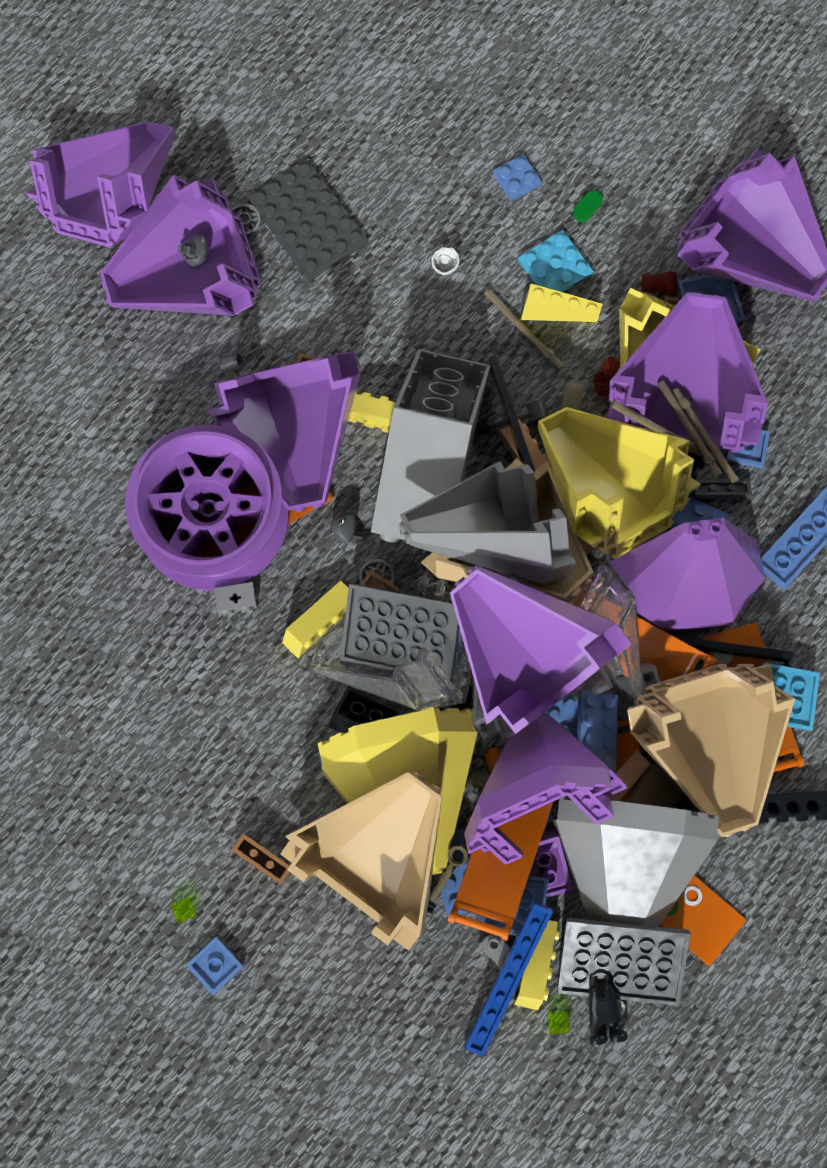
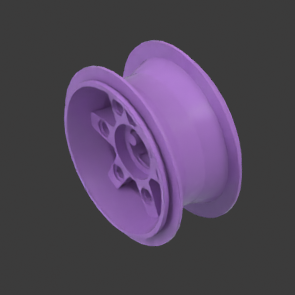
M194 425L169 433L146 450L134 467L127 484L125 511L134 539L162 574L182 586L211 591L218 587L245 583L261 573L272 562L283 544L288 527L289 512L282 503V487L278 472L267 452L253 439L237 430L218 425ZM202 461H223L211 477H203L195 464ZM188 470H194L192 475H185ZM179 472L185 485L182 491L162 493L169 480ZM247 474L256 484L259 496L236 494ZM208 508H214L211 514H206L205 512ZM197 518H204L209 522H200L197 520ZM158 520L180 522L169 543L161 533ZM242 523H256L251 534L238 546L233 535L238 525ZM203 542L216 543L222 552V555L214 557L193 556Z

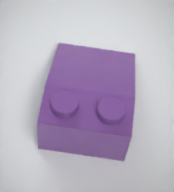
M555 827L544 830L529 876L549 879L546 898L573 890L560 838Z

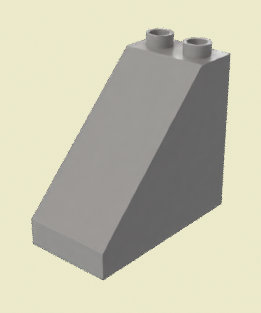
M418 349L393 409L371 528L372 533L380 534V537L387 542L396 543L405 540L404 534L401 535L399 523H401L400 514L464 480L491 365Z

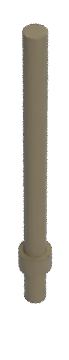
M490 289L484 292V295L542 353L546 361H550L558 370L564 366L555 356V353L550 348H547Z
M665 381L659 382V388L704 457V463L710 467L716 478L720 477L723 473L716 463L715 456L708 451Z
M679 388L674 389L672 393L679 402V405L687 414L730 481L735 483L738 477L691 408L692 404L688 399H685Z
M615 400L610 403L611 408L655 432L682 438ZM690 440L688 452H693L703 457L695 443Z

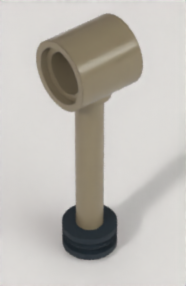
M458 844L449 850L448 860L450 863L429 895L427 913H433L436 908L434 902L456 867L462 866L469 861L471 853L468 854L467 846ZM456 850L463 852V860L460 861L455 858Z

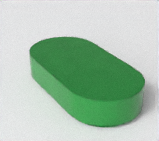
M590 191L581 199L573 211V217L576 221L586 222L594 215L603 202L601 193Z

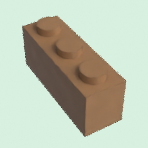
M244 833L232 848L233 852L282 886L291 874L287 870L288 864Z

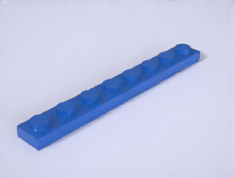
M533 901L464 1044L466 1050L484 1056L553 913L552 908Z

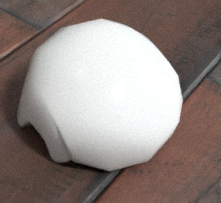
M441 247L432 256V267L438 274L450 275L459 266V254L454 248Z

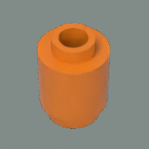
M499 747L487 749L488 753L484 754L487 769L490 773H492L503 751L499 750Z

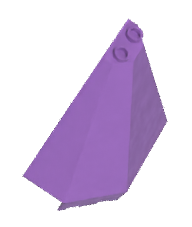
M143 122L33 149L34 159L30 160L35 188L25 194L28 198L32 197L38 204L36 208L45 219L49 218L54 224L53 229L58 234L111 248L125 240L147 212L175 137L174 127Z
M757 148L747 161L743 160L733 168L731 175L727 178L724 176L717 182L678 234L680 240L678 241L679 251L677 255L692 271L809 301L817 300L821 296V291L827 286V248L794 155L777 161L770 153L763 155Z
M175 175L170 178L145 215L100 273L101 283L107 295L106 300L111 307L235 316L254 305L253 299L258 294L257 287L261 285L258 270L241 218L237 212L235 214L232 213L229 208L230 202L222 191L218 192L213 177L203 183L196 180L191 184ZM201 234L207 241L208 256L201 267L194 269L178 252L179 244L181 245L193 235Z
M687 292L610 380L609 401L611 403L615 400L683 439L693 441L658 386L659 382L665 381L671 392L679 388L685 399L690 401L692 404L691 408L723 455L729 450L732 452L743 450L749 444L759 445L768 402L726 297ZM609 407L607 418L649 429ZM700 436L701 440L703 441V443H704L705 446L707 447L708 451H709L710 453H712V452L710 451V449L708 448V446L706 445V443L704 442V440L702 439V437Z
M355 352L329 355L214 383L219 406L208 409L207 412L219 426L231 428L247 435L267 452L278 472L282 487V503L288 511L295 509V512L306 510L308 506L319 508L323 507L324 503L327 502L361 374L359 373Z
M725 518L683 523L607 563L614 604L671 635L731 626L765 579L758 542Z
M477 565L467 572L469 576L466 579L464 577L459 579L454 584L456 588L450 592L486 724L501 715L515 734L632 644L615 622Z
M543 713L515 734L512 730L478 799L464 833L468 854L479 849L484 853L490 850L507 865L522 858L523 852L498 826L566 795L595 824L614 817L610 796L628 787L606 764L548 713Z

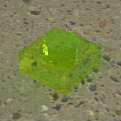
M190 897L170 905L178 924L197 916Z
M567 1011L547 1013L549 1035L570 1033Z

